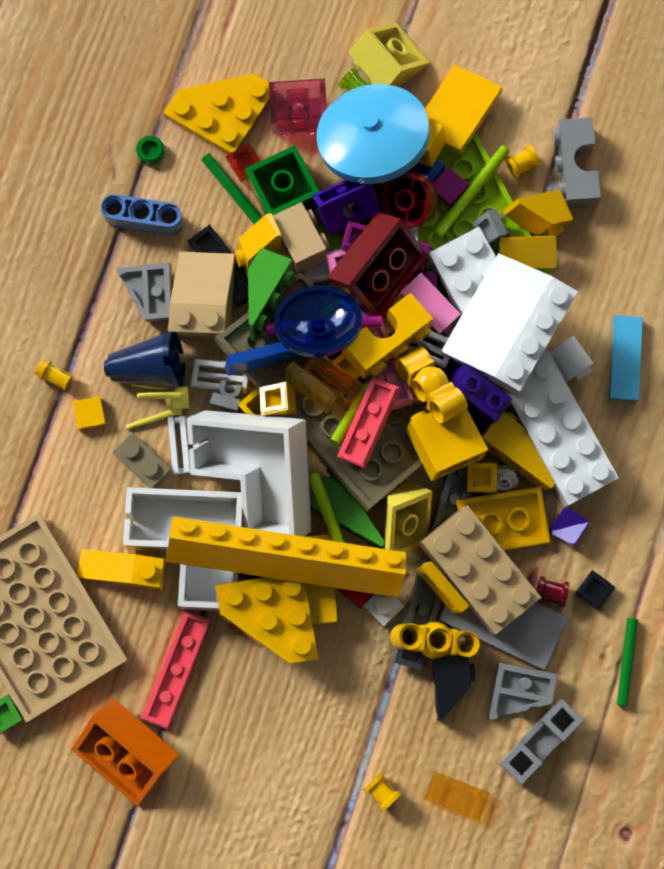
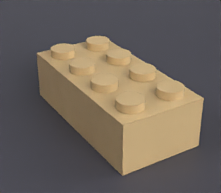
M468 505L459 509L418 542L440 572L469 604V608L490 634H498L541 598Z

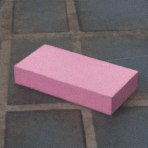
M422 273L400 292L403 297L411 293L433 317L431 326L438 334H441L461 315Z

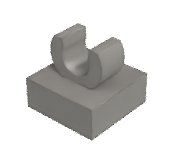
M497 209L487 210L473 222L475 228L480 227L490 246H493L500 238L511 232L510 228L505 229L502 220L506 218L505 215L499 214Z
M222 380L219 385L221 394L213 392L210 403L240 411L241 409L238 404L242 400L236 398L241 394L242 386L237 384L235 391L229 394L226 391L227 381Z

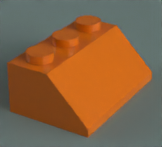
M113 697L92 716L71 749L137 807L179 756L173 748Z

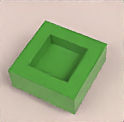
M10 695L0 699V735L24 721Z

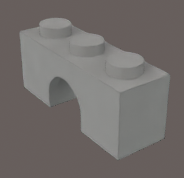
M593 117L560 119L557 128L552 130L553 146H558L559 155L555 156V171L561 175V182L558 183L557 190H561L568 208L597 206L601 198L598 171H584L576 165L574 160L579 154L592 153L595 146Z
M563 699L558 700L497 764L518 785H522L537 770L551 751L583 722V719Z

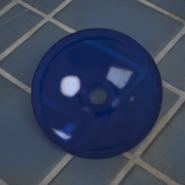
M325 285L310 286L293 292L280 303L274 316V329L280 343L289 351L305 357H325L344 350L354 342L362 327V313L357 301L344 290Z

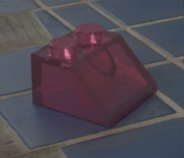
M325 78L269 82L273 134L278 133L280 136H290L295 132L304 131L307 134H317L319 121L327 109Z

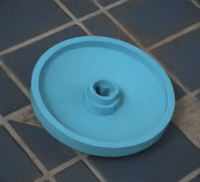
M387 84L365 85L344 93L328 106L318 124L317 145L325 165L340 178L359 184L382 183L403 175L418 163L429 143L430 126L425 108L410 92Z

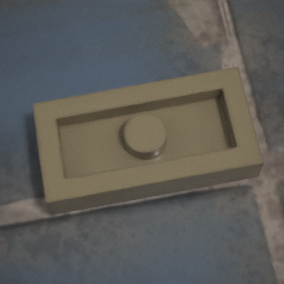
M133 432L113 451V454L148 488L157 489L173 473L171 468Z

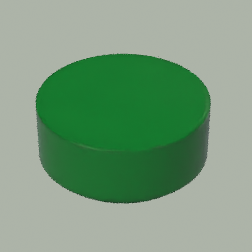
M145 136L137 143L136 152L142 163L155 165L163 159L165 150L159 138Z

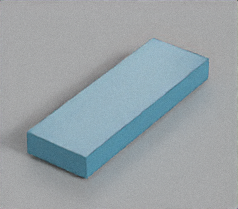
M614 315L609 400L638 402L643 317Z

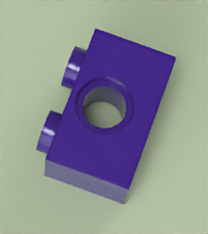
M344 180L311 195L320 220L330 235L346 230L348 221L354 223L366 221L372 218L373 215L381 212L372 184H359ZM351 203L349 207L343 209L346 204Z
M468 364L456 368L449 378V383L452 382L465 396L469 414L485 426L498 422L512 401L510 396Z

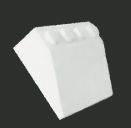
M498 253L442 348L441 353L461 365L468 364L487 380L516 396L521 391L578 291L548 274Z

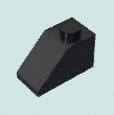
M469 657L433 659L436 720L443 719L469 690L471 681H476L475 664H469Z

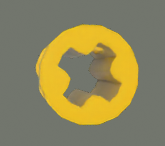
M531 145L525 146L524 151L515 156H507L504 159L507 170L515 180L520 178L521 173L533 167L537 169L541 166L539 157Z
M381 772L363 791L365 793L369 792L381 805L380 810L384 812L402 793L395 791L384 779L385 775Z

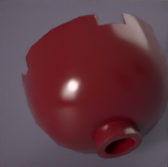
M407 171L403 175L386 181L383 184L380 192V205L387 215L400 218L407 228H414L426 223L434 215L438 205V193L435 185L426 175L420 172Z

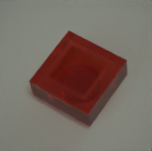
M250 143L225 156L227 163L239 182L246 179L245 168L261 161Z

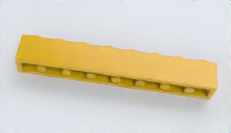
M175 516L172 517L165 562L398 598L406 576V552Z

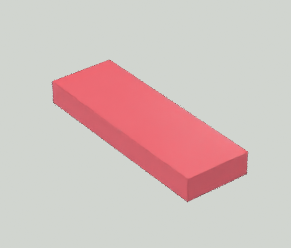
M372 376L337 455L338 458L366 469L400 392L398 386Z

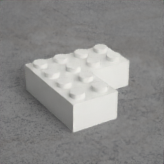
M204 410L187 419L188 444L194 445L209 437V441L189 449L191 475L240 480L243 527L303 537L312 531L306 419Z
M127 487L125 514L128 518H134V523L131 519L124 520L123 546L127 550L167 551L173 516L243 527L241 492ZM180 564L178 607L181 610L219 611L215 586L239 582L241 573Z

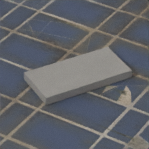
M535 602L496 635L490 634L469 607L462 613H452L445 605L438 621L459 631L474 632L480 641L544 671L568 617Z

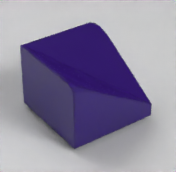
M565 506L550 528L549 533L573 548L590 521Z

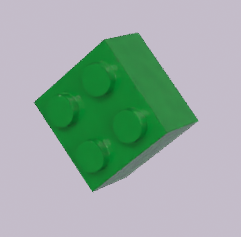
M296 145L245 168L246 180L264 215L269 213L275 215L301 202L306 210L315 206L311 195L320 191Z

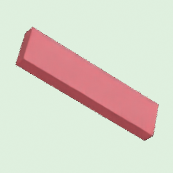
M184 610L141 717L142 720L168 730L170 729L212 620Z

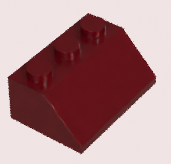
M378 212L327 278L341 296L369 316H380L384 314L428 255L400 218Z

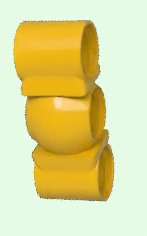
M420 346L395 359V368L400 378L410 388L413 387L414 393L419 400L427 402L426 408L438 423L443 424L468 409L463 393L452 382L449 383L442 369L434 367L435 361L424 347Z
M429 622L426 625H416L413 623L398 624L392 629L390 634V640L397 649L421 652L431 659H440L444 656L472 657L478 652L480 647V640L474 632L449 629L440 622ZM405 629H408L412 634L411 642L407 645L402 640V634ZM433 633H436L440 639L439 645L436 648L430 643ZM462 636L467 641V648L463 652L458 646L459 639Z

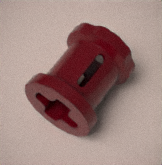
M540 576L536 592L541 598L537 602L545 600L559 603V607L564 608L569 591V582L565 581L562 584L548 581L544 576Z

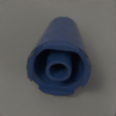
M166 332L108 355V359L104 361L105 375L110 377L113 382L174 389L182 387L185 382L186 366L185 363L180 362L179 354H184L181 340L176 332Z

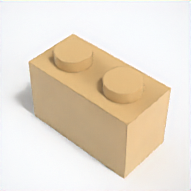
M301 202L273 215L281 233V244L288 257L292 259V265L297 274L325 261L327 249L330 246L324 233L318 234L315 228L318 224L311 209L306 211Z

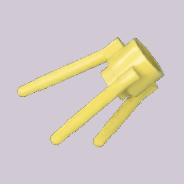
M130 384L135 387L165 390V392L138 393L137 397L140 399H166V407H172V409L126 425V428L130 430L170 416L182 415V409H189L188 386L174 389Z

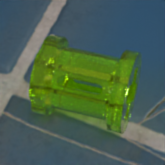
M353 68L344 75L338 87L342 90L350 91L372 84H368L358 75V70Z

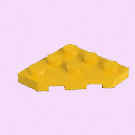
M251 73L178 90L164 110L163 115L180 127L228 155L235 157L277 92V86Z
M264 577L215 586L220 616L244 631L246 635L261 646L276 654L286 664L318 659L305 583Z

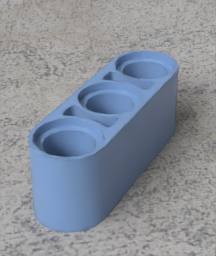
M116 194L106 196L101 202V211L105 221L114 227L165 235L177 234L183 227L181 211L173 203ZM119 206L122 208L121 212L117 215L108 214L111 207ZM141 210L149 212L145 219H137L135 216ZM169 214L177 217L171 224L163 222L164 217Z

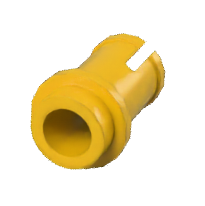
M41 360L35 371V375L39 376V380L45 379L63 390L69 387L74 376L53 365L51 360Z

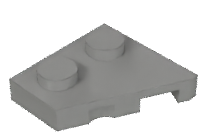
M167 262L117 268V274L124 282L132 300L135 301L143 319L146 322L169 320L170 300L173 289L172 265Z
M499 662L488 718L497 719L500 716L552 704L557 673Z

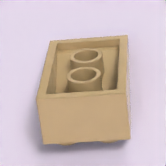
M179 252L170 300L168 332H176L178 336L216 338V336L231 326L235 254Z

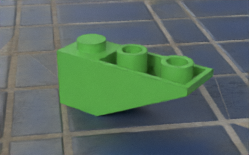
M264 248L259 250L248 268L250 337L253 341L256 340L260 332L266 330L270 314L273 309L277 310L279 308L283 292L286 288L292 286L295 279L292 259Z

